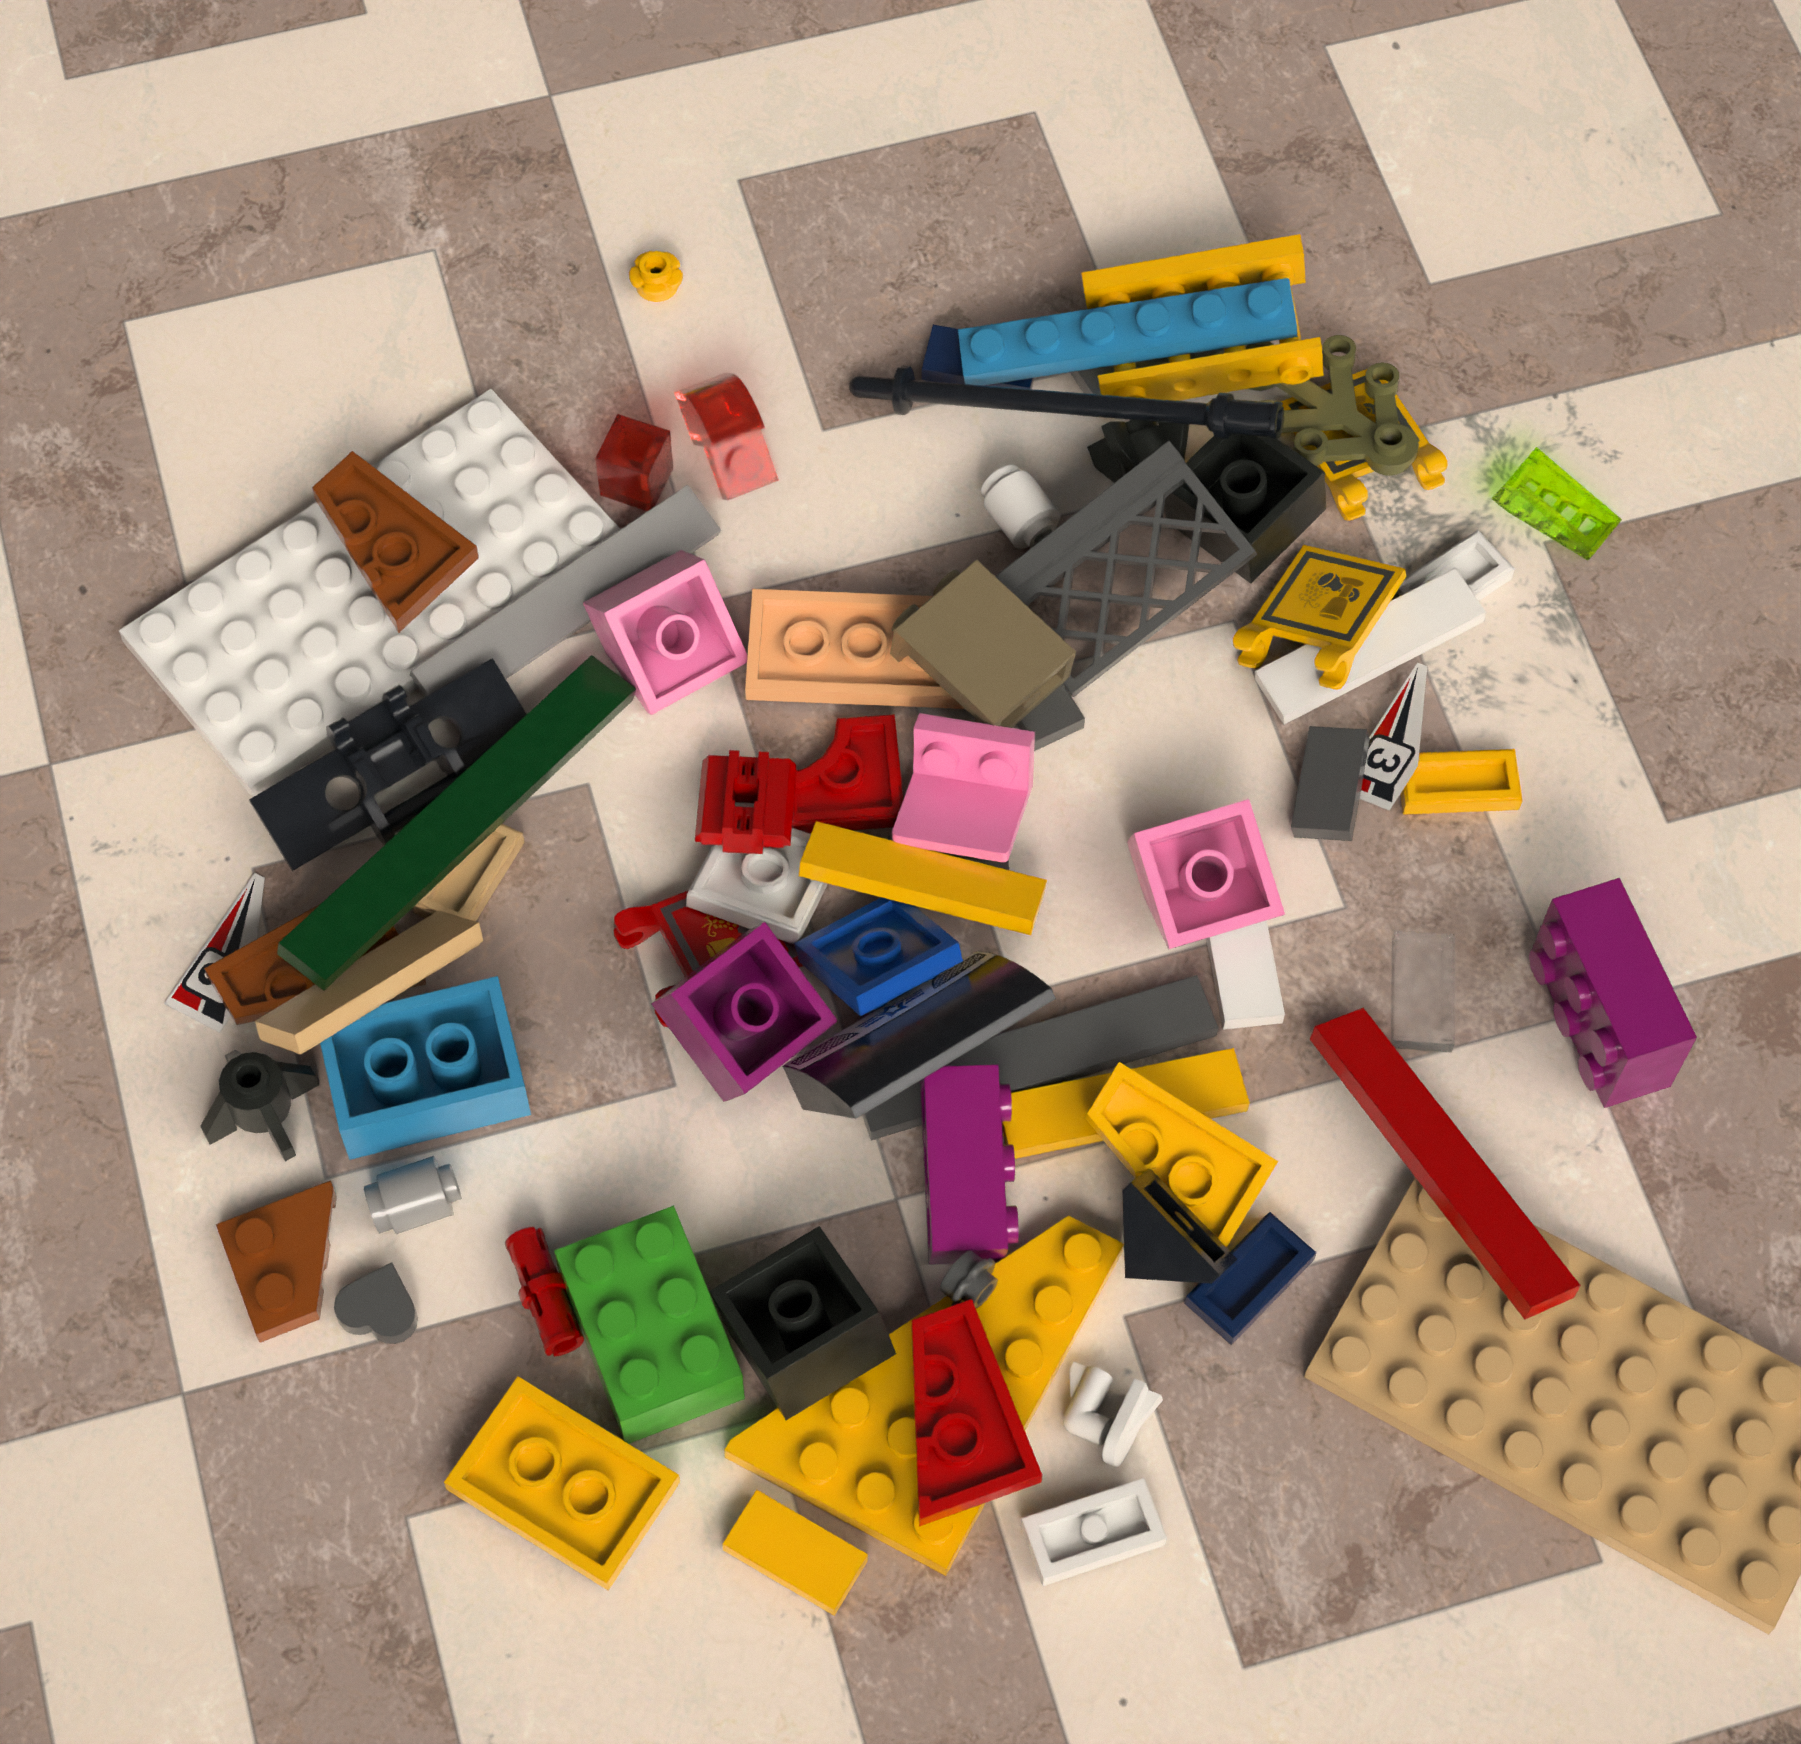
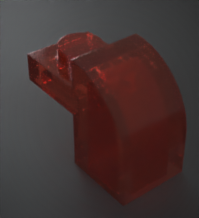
M723 373L674 392L693 445L704 447L723 500L736 498L779 481L761 432L765 426L748 389L736 374Z

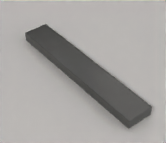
M1195 975L995 1035L945 1066L998 1065L999 1084H1010L1011 1093L1063 1083L1116 1067L1118 1062L1126 1064L1217 1036L1219 1027L1199 978ZM920 1081L862 1115L871 1140L922 1125Z

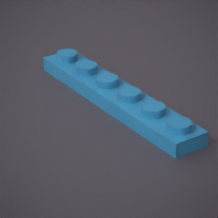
M1289 278L958 329L965 384L983 386L1298 337Z

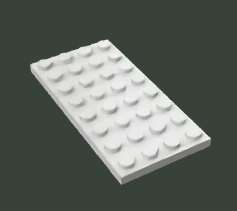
M489 389L372 465L477 546L479 555L478 560L400 633L396 630L317 502L119 630L123 643L252 797L287 778L333 747V744L326 735V726L342 717L347 722L383 702V693L397 685L402 686L407 696L419 689L410 676L412 669L621 530L492 389Z

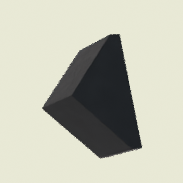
M1150 1168L1122 1190L1125 1278L1212 1284L1238 1260Z

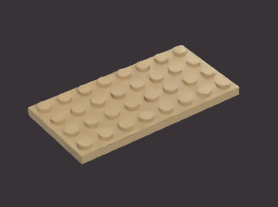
M1414 1178L1308 1366L1304 1377L1769 1635L1775 1629L1801 1575V1367L1534 1225L1581 1286L1573 1299L1524 1320L1419 1181Z

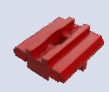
M729 750V756L708 755L702 760L695 842H701L703 845H722L723 843V852L748 854H763V847L784 848V846H791L796 764L790 758H769V752L759 751L758 757L740 756V751ZM735 802L754 803V807L735 806Z

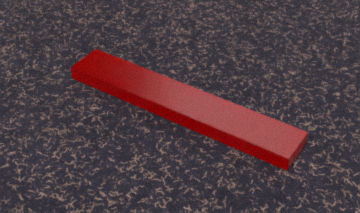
M1360 1008L1316 1025L1311 1034L1310 1041L1524 1320L1573 1299L1581 1286L1367 1011L1364 1008Z

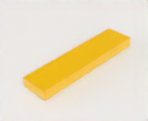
M817 821L804 850L799 867L800 877L1027 935H1032L1047 884L1046 879L897 843L892 840Z
M1234 1048L1132 1068L1133 1071L1210 1119L1248 1111L1250 1102ZM1111 1073L1011 1093V1121L1001 1122L1005 1144H1013L1015 1159L1103 1141L1084 1117Z

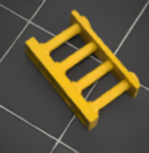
M1300 234L1081 272L1087 309L1289 278L1290 287L1306 283L1304 250ZM1291 287L1298 337L1281 339L1279 344L1247 350L1246 345L1223 348L1224 354L1191 359L1190 354L1168 357L1169 363L1137 369L1135 362L1113 365L1114 373L1098 375L1101 395L1180 401L1278 383L1300 384L1308 381L1310 378L1324 376L1321 338L1301 340Z

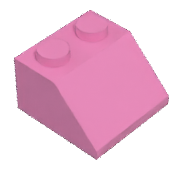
M683 550L583 602L606 654L624 680L636 688L635 696L650 715L747 663L748 655L705 559Z
M1249 799L1136 832L1127 841L1145 901L1168 950L1285 915Z

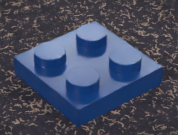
M882 897L794 943L799 962L860 1016L884 1006L890 1000L924 982L936 978L940 973L963 962L959 942L913 905Z

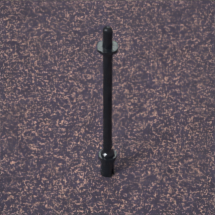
M904 365L901 368H897L894 378L856 376L849 383L850 393L855 397L892 400L893 409L897 415H906L910 412L913 403L918 402L1203 425L1210 432H1213L1215 438L1228 439L1231 433L1268 436L1279 439L1284 422L1282 402L1234 400L1233 394L1218 393L1217 397L1211 399L1208 403L920 381L915 380L912 367Z

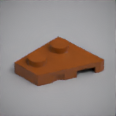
M331 1180L216 1224L252 1326L260 1343L320 1320L324 1294L322 1287L323 1273L328 1265L330 1251L328 1239L332 1208L336 1207L337 1200Z

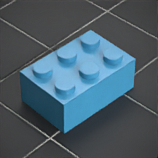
M498 976L384 1003L320 1043L339 1132L349 1160L531 1115Z

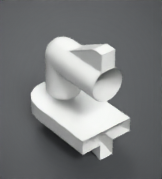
M1073 1361L1069 1369L1071 1402L1064 1414V1427L1071 1434L1098 1445H1102L1105 1442L1102 1454L1103 1461L1118 1467L1127 1456L1142 1424L1163 1401L1162 1396L1148 1390L1145 1382L1134 1379L1115 1420L1097 1413L1113 1378L1099 1368L1087 1367Z

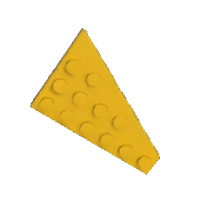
M1069 1215L995 1264L992 1275L998 1279L997 1285L989 1298L976 1309L1024 1430L1028 1427L1123 1253L1124 1243ZM948 1296L944 1297L890 1333L889 1337L896 1355L790 1419L785 1420L777 1408L730 1439L724 1450L725 1458L946 1576L986 1503L919 1527L911 1325L912 1320L951 1307L953 1301Z

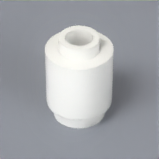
M1013 464L1006 465L993 472L983 483L981 494L985 498L984 507L1014 547L1018 549L1032 548L1057 528L1061 516L1059 510L1028 471H1020Z

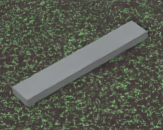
M686 485L412 669L410 676L426 697L493 658L503 676L507 679L591 622L583 602L680 550L690 554L718 536L721 529L689 485Z

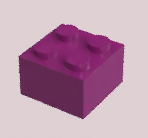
M766 922L744 932L651 1003L723 1102L746 1094L838 1021Z

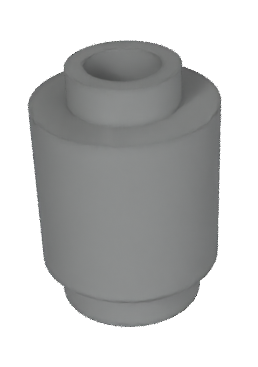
M435 1156L378 1174L377 1182L364 1186L366 1201L379 1234L391 1229L396 1234L452 1216L454 1212L451 1202L462 1199L451 1164L439 1167Z

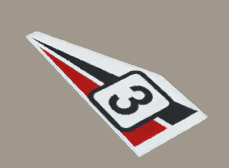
M1420 663L1416 664L1369 737L1370 742L1360 799L1389 811L1418 767L1427 666Z
M256 873L253 874L164 1002L165 1005L219 1033L231 1018V1015L206 976L204 968L258 938L264 877Z

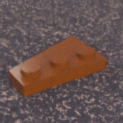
M353 451L312 487L316 502L398 633L479 559L477 546Z
M319 905L204 968L206 976L236 1025L254 1022L315 985L277 954L278 943ZM394 926L362 956L399 935ZM426 978L410 988L426 985Z

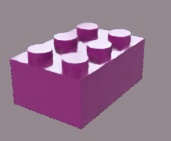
M1617 878L1553 898L1529 953V962L1535 979L1540 985H1547L1555 1002L1553 1012L1558 1029L1564 1037H1571L1579 1054V1072L1585 1086L1590 1091L1596 1090L1604 1108L1671 1087L1697 1036L1621 879Z

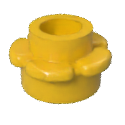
M647 251L635 259V266L629 270V280L642 298L652 302H661L668 300L677 292L683 279V272L679 269V260L669 252Z

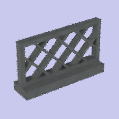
M1168 441L995 577L1027 606L1040 595L1060 597L1057 629H1051L1063 640L1074 639L1096 642L1093 664L1075 678L1070 674V677L1063 683L1071 695L1075 697L1250 561L1257 553L1188 467L1180 453ZM1186 483L1198 498L1195 521L1163 518L1165 498L1182 484ZM1156 506L1154 517L1143 516ZM1205 508L1217 523L1203 522ZM1131 524L1152 526L1149 557L1117 554L1120 533ZM1161 527L1193 531L1189 561L1157 558ZM1202 532L1226 534L1238 549L1220 565L1198 562ZM1110 541L1108 553L1097 552ZM1085 560L1107 562L1103 593L1072 590L1074 569ZM1116 563L1147 566L1143 597L1112 594ZM1156 567L1188 571L1185 592L1175 600L1152 598ZM1196 572L1208 573L1195 583ZM1064 577L1063 589L1052 588L1054 584ZM1070 599L1101 602L1097 633L1066 630ZM1110 603L1142 606L1139 628L1129 636L1106 634ZM1150 607L1162 608L1161 611L1149 619ZM1105 643L1117 644L1103 655Z

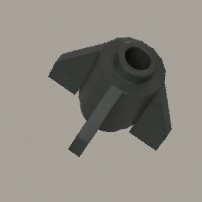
M1130 420L1126 423L1108 422L1101 426L1105 438L1087 447L1094 467L1115 483L1168 441L1172 443L1185 461L1189 424Z
M234 1050L226 1054L227 1065L222 1069L219 1078L220 1092L200 1125L209 1144L211 1145L237 1131V1125L244 1131L252 1133L269 1132L285 1162L295 1157L296 1154L281 1123L288 1116L291 1099L293 1100L319 1086L318 1079L311 1066L278 1062L266 1054L257 1052L241 1054Z

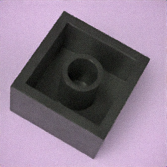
M1232 433L1228 439L1215 438L1213 436L1186 462L1188 467L1255 549L1257 555L1235 571V573L1249 583H1252L1326 510L1325 472L1279 439L1268 436ZM1186 483L1182 484L1165 498L1166 518L1195 521L1198 498ZM1205 508L1203 522L1217 523ZM1177 529L1192 540L1193 531ZM1202 532L1200 547L1220 562H1224L1238 551L1226 534Z
M820 1226L709 1291L729 1334L785 1420L790 1419L896 1355L880 1312Z

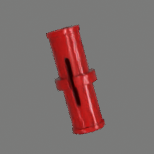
M528 1227L516 1231L505 1240V1247L519 1277L521 1288L518 1295L525 1309L531 1311L532 1317H534L546 1355L550 1356L553 1354L556 1357L568 1354L583 1344L584 1337L571 1310L562 1275L558 1273L552 1260L545 1234L540 1227L538 1229Z

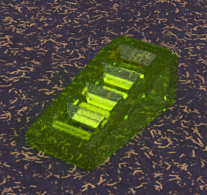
M1537 447L1524 459L1491 498L1513 516L1587 561L1622 521L1619 516ZM1529 482L1536 486L1537 489L1532 491L1526 484ZM1547 494L1557 499L1552 506L1543 500ZM1567 506L1576 511L1569 521L1561 515ZM1588 518L1596 524L1585 536L1578 528Z

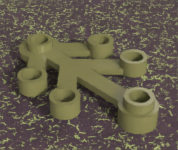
M1334 335L1327 338L1323 343V366L1329 370L1331 394L1310 380L1294 385L1278 383L1249 388L1255 391H1264L1276 386L1310 408L1284 410L1282 433L1298 432L1294 438L1293 450L1315 466L1329 461L1365 459L1373 471L1382 475L1392 476L1404 472L1417 457L1419 446L1417 436L1410 428L1398 422L1395 395L1398 392L1399 371L1395 366L1381 362L1371 365L1366 371L1365 392L1370 398L1374 399L1375 422L1357 411L1352 376L1356 345L1347 336ZM1270 341L1249 344L1246 346V350L1274 344ZM1334 352H1342V353H1345L1346 355L1336 356V355H1333L1332 353H1334ZM1381 379L1389 381V383L1380 384L1375 381ZM1262 400V401H1260V402H1272V403H1274L1275 401H1273V400ZM1344 430L1354 438L1328 440L1322 431ZM1307 445H1313L1318 447V449L1307 450L1303 447Z

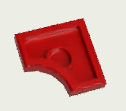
M895 714L837 718L834 739L824 755L806 768L796 770L792 828L811 834L816 821L849 830L894 827L903 802Z

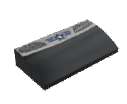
M977 951L965 958L963 962L940 973L936 978L917 986L789 1061L782 1067L803 1110L856 1119L1052 1002L1056 997L1050 986L1021 965L1000 955Z

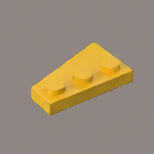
M1118 1062L1084 1117L1135 1179L1150 1168L1226 1248L1278 1163L1276 1159L1121 1062Z

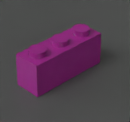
M998 1065L943 1066L920 1080L928 1265L954 1264L969 1250H972L982 1259L986 1258L988 1260L992 1258L994 1262H999L1006 1257L1008 1244L1018 1243L1019 1236L1017 1206H1006L1005 1182H1014L1015 1180L1013 1144L1003 1145L1001 1122L1011 1121L1012 1099L1010 1084H999Z

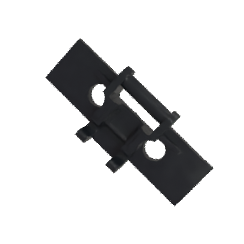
M493 658L411 706H408L406 702V692L401 685H397L383 693V702L348 722L344 717L326 726V735L335 750L249 799L250 804L291 871L303 866L371 826L380 842L385 845L527 715ZM444 718L452 721L457 726L460 738L455 748H445L434 741L428 728L433 720ZM433 761L437 762L442 772L447 774L445 778L385 813H382L374 799L376 794ZM337 777H345L352 780L359 790V800L356 806L349 810H338L332 807L325 795L326 786L329 781Z

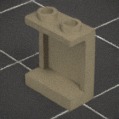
M977 559L961 573L958 570L949 572L938 583L931 599L920 608L915 604L908 607L892 626L894 633L890 654L898 662L908 655L975 718L974 722L993 726L1013 728L1070 677L1076 651Z

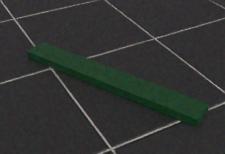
M591 655L278 943L277 954L325 991L634 699L636 688Z

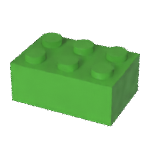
M674 1205L554 1250L558 1270L565 1283L568 1299L623 1441L628 1444L745 1399L742 1372Z

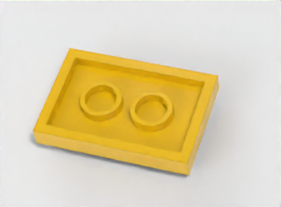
M517 1376L450 1472L444 1484L446 1490L609 1591L680 1484V1477L676 1472Z

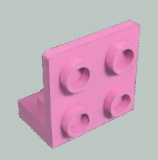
M919 713L914 726L913 775L892 830V841L926 850L1007 862L1033 787L1035 732Z

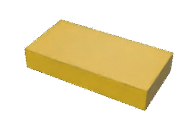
M1515 749L1419 753L1418 767L1400 794L1403 815L1519 810L1523 800Z
M757 1489L722 1543L723 1551L834 1616L868 1562L867 1553Z

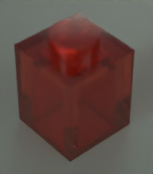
M617 414L595 458L600 496L645 511L655 507L673 470L670 431Z

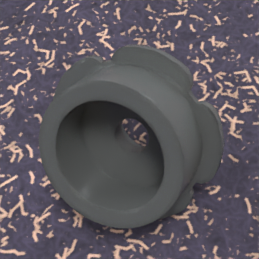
M969 1250L951 1266L940 1285V1291L953 1301L951 1306L972 1299L977 1309L989 1298L998 1282V1279L992 1275L995 1267L994 1260L992 1258L988 1260L986 1258L982 1259L972 1250Z

